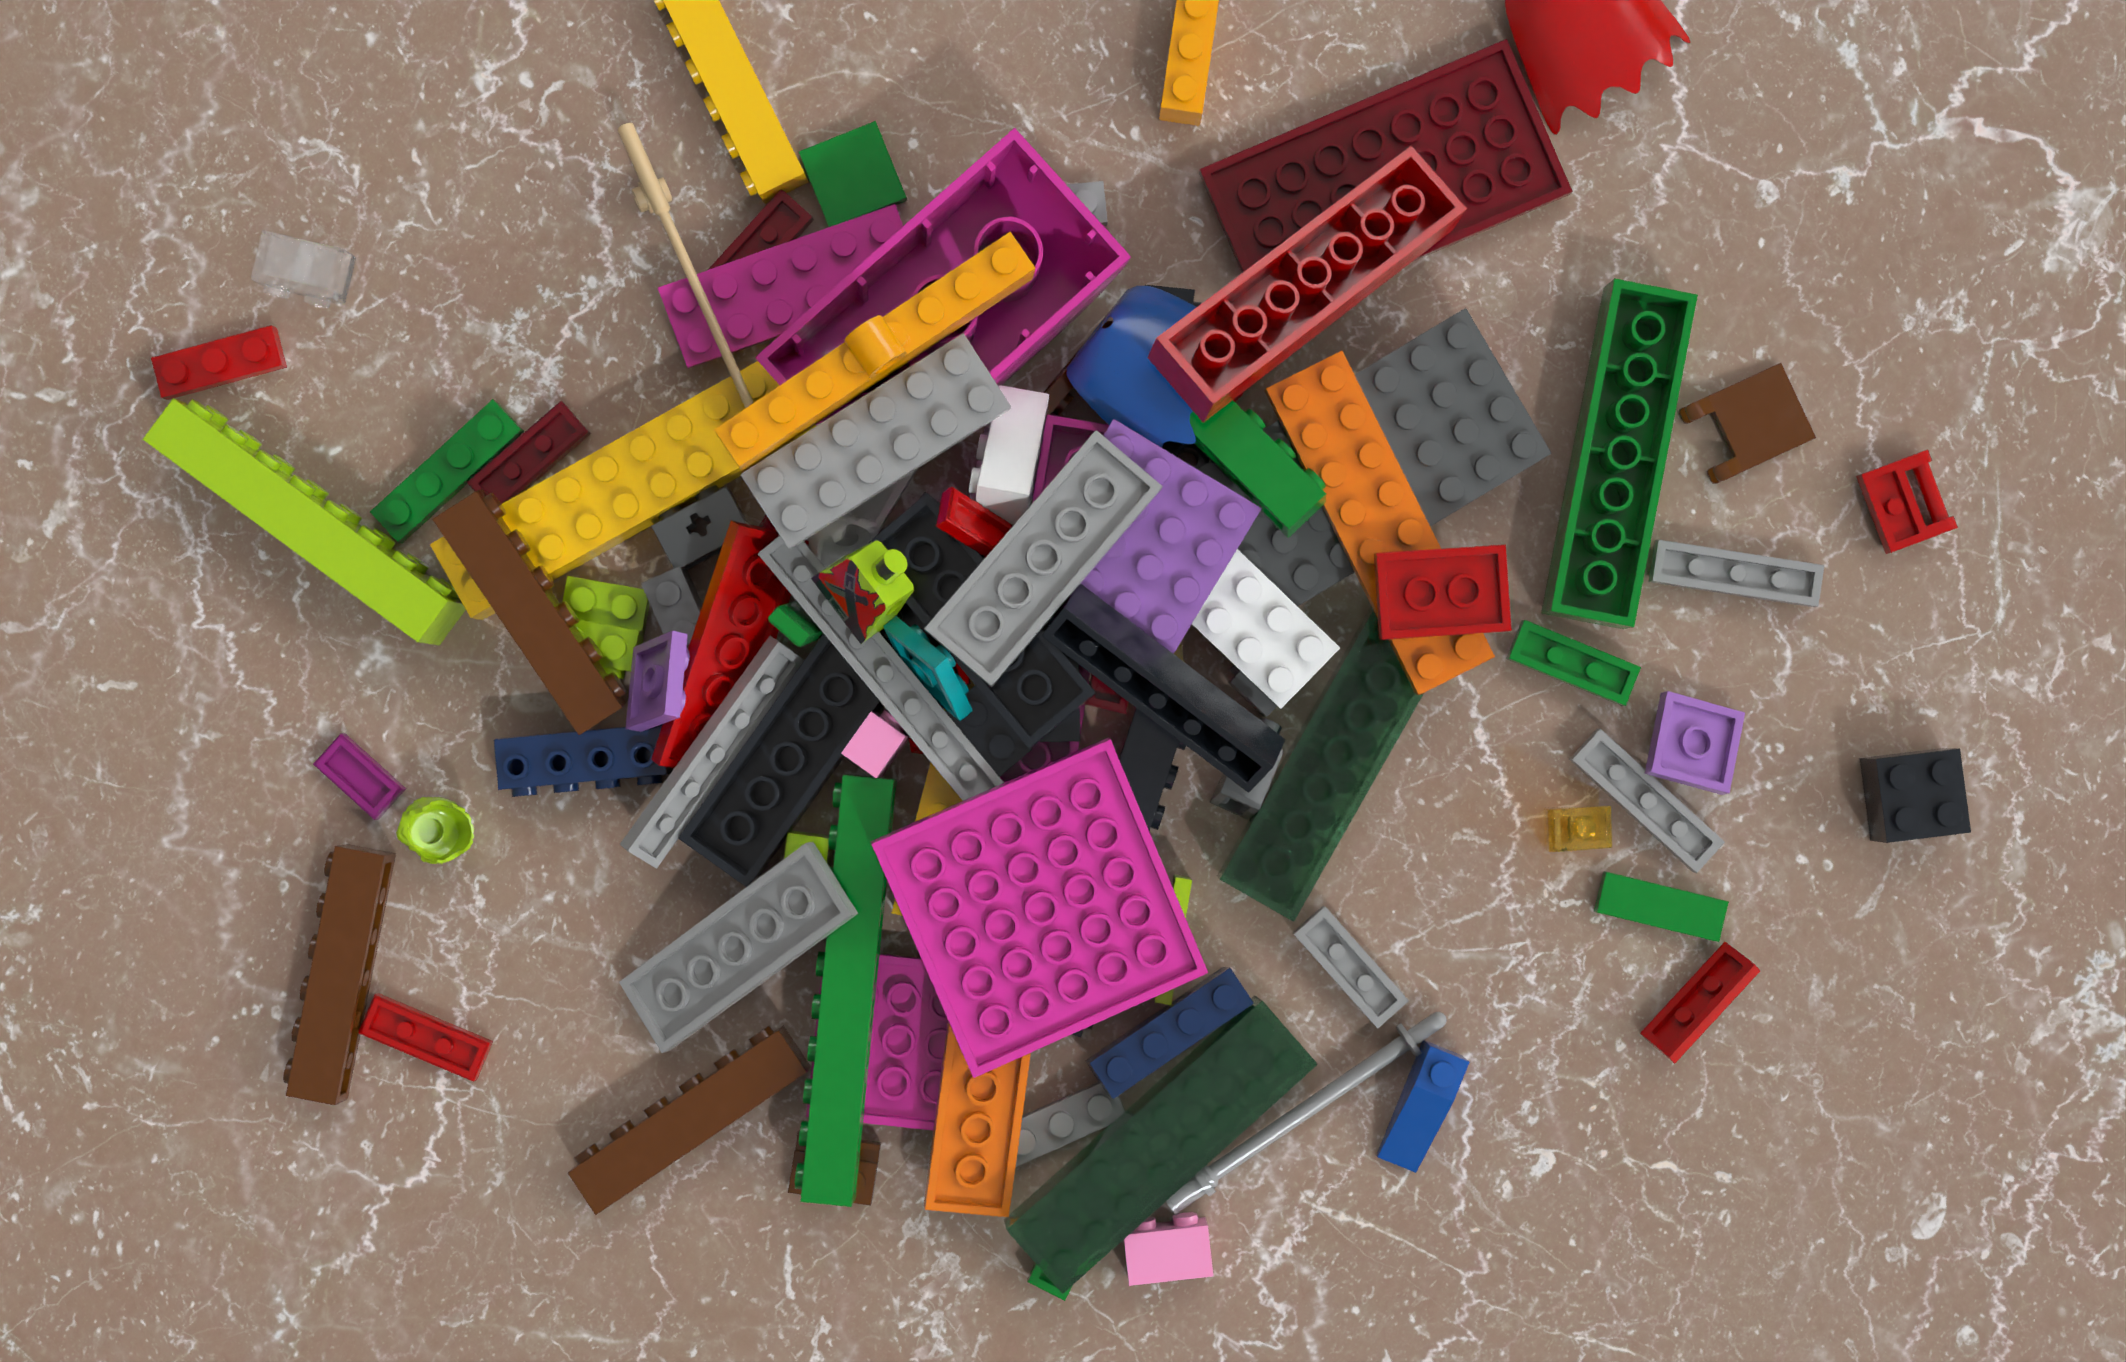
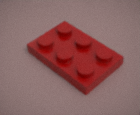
M1506 544L1374 554L1379 640L1512 631Z

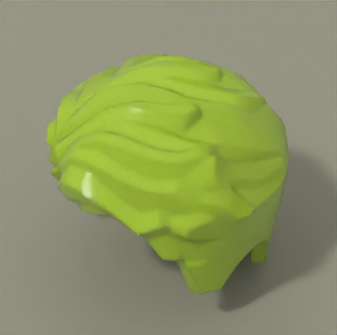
M421 797L414 800L407 807L406 811L403 812L396 834L397 839L408 846L409 850L415 851L423 862L442 864L455 859L473 844L472 839L474 838V826L471 823L470 815L454 801L443 797Z

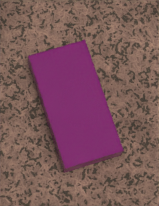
M341 733L313 763L318 770L374 820H379L406 790L398 780L345 733Z

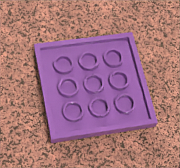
M1113 419L1104 437L1163 487L1081 584L1174 654L1262 508Z

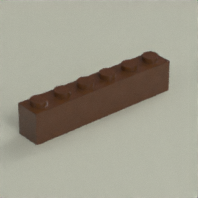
M483 489L477 490L432 520L573 728L580 735L621 709L626 703L623 695L627 693L626 689L614 672L608 675L600 664L599 660L603 656L595 642L589 636L583 639L575 627L579 620L566 601L559 603L550 590L555 587V584L542 565L535 567L526 554L531 549L523 535L517 529L511 532L502 518L506 515V511L501 502L493 493L486 495Z
M344 844L335 846L334 852H330L326 859L324 874L329 877L326 893L321 894L316 908V916L321 919L318 934L313 935L308 948V958L312 959L310 974L305 976L300 989V1000L304 1001L302 1015L296 1019L292 1029V1041L296 1042L293 1058L288 1060L283 1075L284 1083L288 1084L286 1096L330 1105H337L348 1099L361 1035L358 1032L364 1020L396 853Z
M770 1025L748 1039L752 1047L738 1055L735 1049L728 1052L714 1062L718 1070L706 1078H703L699 1072L679 1086L682 1091L681 1095L670 1102L665 1096L660 1098L644 1110L648 1116L635 1126L631 1120H628L609 1133L613 1141L601 1149L594 1143L576 1155L574 1159L577 1165L568 1172V1175L594 1214L597 1215L807 1073L811 1065L784 1025L775 1031L772 1030Z

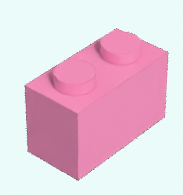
M884 710L882 714L871 711L841 754L875 778L883 777L908 742L909 736L888 710Z
M1187 1212L1173 1215V1221L1156 1223L1154 1217H1142L1131 1220V1226H1122L1129 1286L1212 1277L1213 1267L1206 1218H1198L1197 1213Z

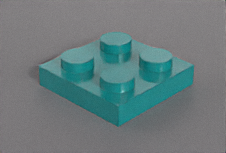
M897 616L883 626L898 656L937 703L959 721L973 711L965 695L969 692V689L961 677L954 672L953 667L956 665V662L947 649L942 645H938L935 648L930 644L929 638L916 624L909 627Z

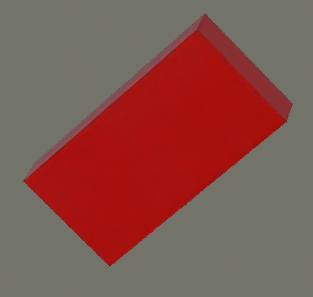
M952 486L942 493L936 527L976 550L984 557H987L1013 526Z

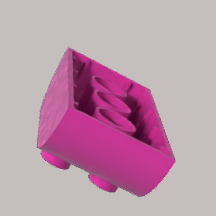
M1013 128L755 358L781 385L843 344L846 336L864 322L877 315L885 316L1011 232L1035 267L1034 276L1031 281L817 423L816 426L962 333L965 334L999 387V385H1003L1071 324L1117 277L1129 262L1131 256L1017 129Z

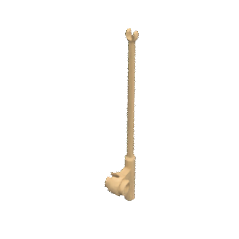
M633 123L623 124L618 128V132L640 180L638 187L631 189L635 202L641 213L648 210L650 214L655 213V215L660 217L745 408L753 404V400L669 213L670 205L668 202L672 201L669 188L663 177L657 178Z

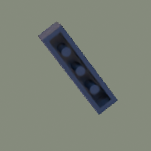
M1222 967L1172 1001L1171 1005H1166L1085 1061L1107 1095L1114 1099L1251 1006L1253 1001L1230 967Z

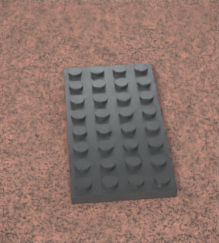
M1466 308L1355 374L1430 527L1552 454ZM1279 420L1263 429L1273 441L1280 438L1293 450ZM1296 456L1293 461L1303 470ZM1212 461L1198 468L1199 471L1251 501ZM1322 507L1289 538L1260 511L1238 547V550L1297 607L1354 573Z

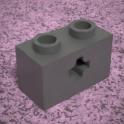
M714 485L695 496L696 503L684 509L680 505L673 507L658 517L660 522L652 525L673 568L681 566V568L689 570L719 554L731 520L748 524L732 492L727 487L719 490L718 486ZM698 517H701L706 522L710 520L712 522L706 526L708 534L705 536L697 532H691V530L697 527L695 520Z

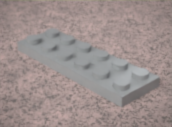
M962 333L740 475L787 548L791 550L1011 409V405L965 334Z
M1095 430L924 628L925 631L992 687L1161 491L1163 486Z
M808 842L619 983L661 1053L672 1050L856 916L858 912L814 842Z

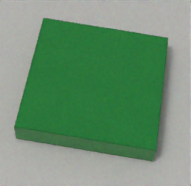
M876 121L799 151L829 227L894 204L898 205L908 201Z

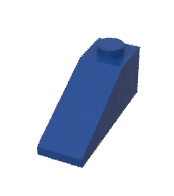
M1425 1040L1422 1041L1419 1048L1422 1054L1418 1057L1416 1056L1376 1155L1378 1158L1415 1173L1448 1114L1470 1063L1462 1055Z

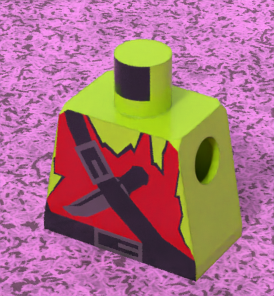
M878 540L841 557L811 578L860 644L881 631L883 626L899 613L914 591L913 583L904 573L907 569L906 557L898 550H887L882 542Z

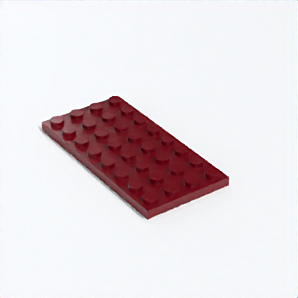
M1507 39L1199 170V175L1242 273L1410 146L1417 151L1467 208L1453 231L1414 261L1564 198L1573 192Z

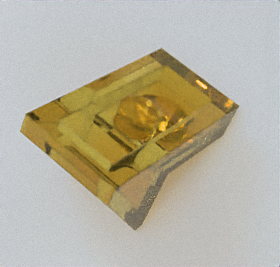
M1611 806L1545 807V849L1548 852L1612 848Z

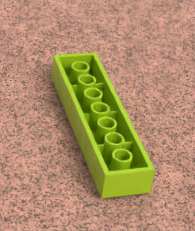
M174 398L171 400L142 440L416 642L440 645L466 610L451 582L444 578L439 580L433 575H427L426 572L429 567L410 553L405 555L399 550L395 551L392 549L396 544L394 540L376 528L372 530L365 525L361 526L359 522L362 520V517L344 504L339 506L331 500L327 501L325 498L329 493L310 479L305 481L295 474L292 475L295 468L275 454L271 456L261 449L258 450L262 445L261 442L241 429L237 431L226 423L229 419L209 405L205 407L194 399H191L189 404Z

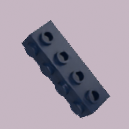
M663 724L642 732L622 727L589 730L580 735L577 732L494 739L498 790L511 789L512 797L538 795L537 786L553 785L554 793L579 791L578 782L595 781V789L621 787V778L637 777V785L663 783L662 775L671 774L673 767L659 766L651 759Z

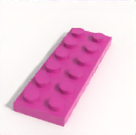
M896 205L879 209L698 273L699 281L731 353L780 336L902 228L903 224ZM684 278L658 287L687 368L689 369L722 357L688 279Z

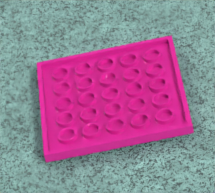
M1109 738L871 841L973 1078L1208 973L1115 748Z

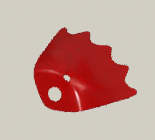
M1505 0L1506 14L1515 43L1542 115L1549 129L1555 135L1560 131L1561 118L1568 106H1575L1587 115L1598 118L1601 110V97L1607 88L1621 87L1633 94H1637L1640 91L1641 71L1646 61L1654 59L1668 67H1672L1673 55L1670 45V37L1672 35L1681 38L1686 43H1691L1682 26L1661 0Z

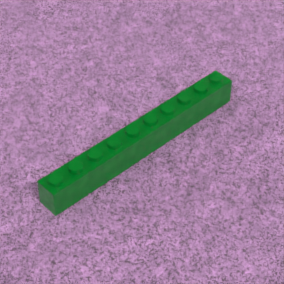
M845 774L842 777V783L835 782L833 807L839 808L838 825L831 824L828 849L835 850L834 867L829 868L858 914L827 936L825 952L819 951L817 956L816 977H823L821 994L815 993L812 1003L811 1017L812 1019H818L817 1036H810L807 1061L814 1062L813 1079L806 1078L803 1093V1104H810L809 1120H802L799 1133V1146L806 1147L804 1163L797 1164L795 1174V1189H802L800 1202L852 1207L856 1199L887 886L886 876L871 841L892 832L897 779Z

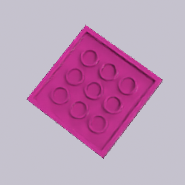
M880 953L863 1123L934 1130L948 1019L923 961L919 957ZM821 977L819 994H821L823 977ZM816 1019L815 1036H817L818 1019ZM814 1062L811 1065V1079H813ZM807 1104L806 1117H809L810 1104Z

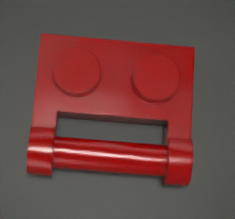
M1928 449L1856 476L1885 554L1958 528L1954 516L1949 517L1931 471L1929 462L1932 461ZM1910 469L1913 470L1931 517L1932 523L1929 525L1924 523L1905 471Z

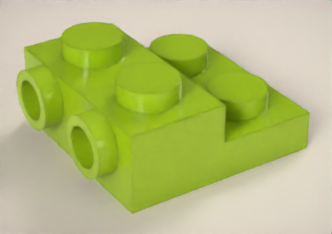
M567 576L563 601L570 605L579 620L575 627L583 639L589 636L598 646L603 656L599 662L606 673L609 675L614 672L618 678L624 679L625 671L631 672L633 647L642 644L650 606L644 589Z

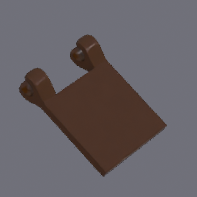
M1782 363L1774 365L1679 410V415L1684 424L1691 423L1713 413L1733 458L1707 470L1712 484L1727 480L1816 438Z

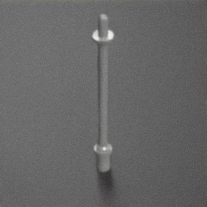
M1435 1012L1408 1031L1400 1023L1396 1026L1400 1036L1211 1165L1199 1166L1196 1164L1191 1167L1192 1172L1161 1192L1170 1209L1177 1215L1181 1210L1203 1195L1207 1194L1210 1197L1216 1192L1215 1187H1217L1219 1179L1410 1050L1418 1057L1422 1052L1417 1044L1444 1027L1447 1022L1446 1016L1442 1012Z

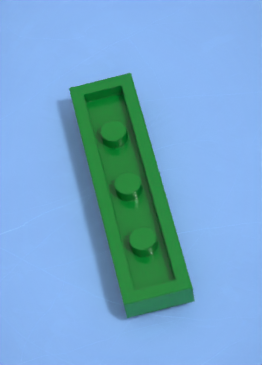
M492 399L376 505L370 513L398 543H404L464 488L470 479L523 434L524 430L497 401Z

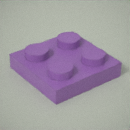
M670 631L633 647L625 729L642 732L680 718V713L686 701L683 680L684 671L688 666L690 658L689 650L687 649L688 634Z
M1670 691L1661 693L1645 774L1720 795L1729 794L1745 712Z

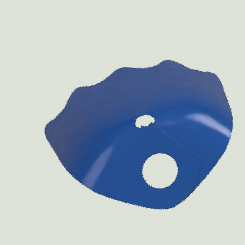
M1151 286L1132 287L1126 290L1079 349L1067 367V377L1080 396L1109 426L1113 419L1161 448L1163 443L1167 441L1184 444H1194L1196 442V437L1189 420L1193 410L1147 358L1155 339L1194 310L1196 306ZM1109 317H1112V325L1106 329H1103L1102 326L1104 325V323L1108 320Z

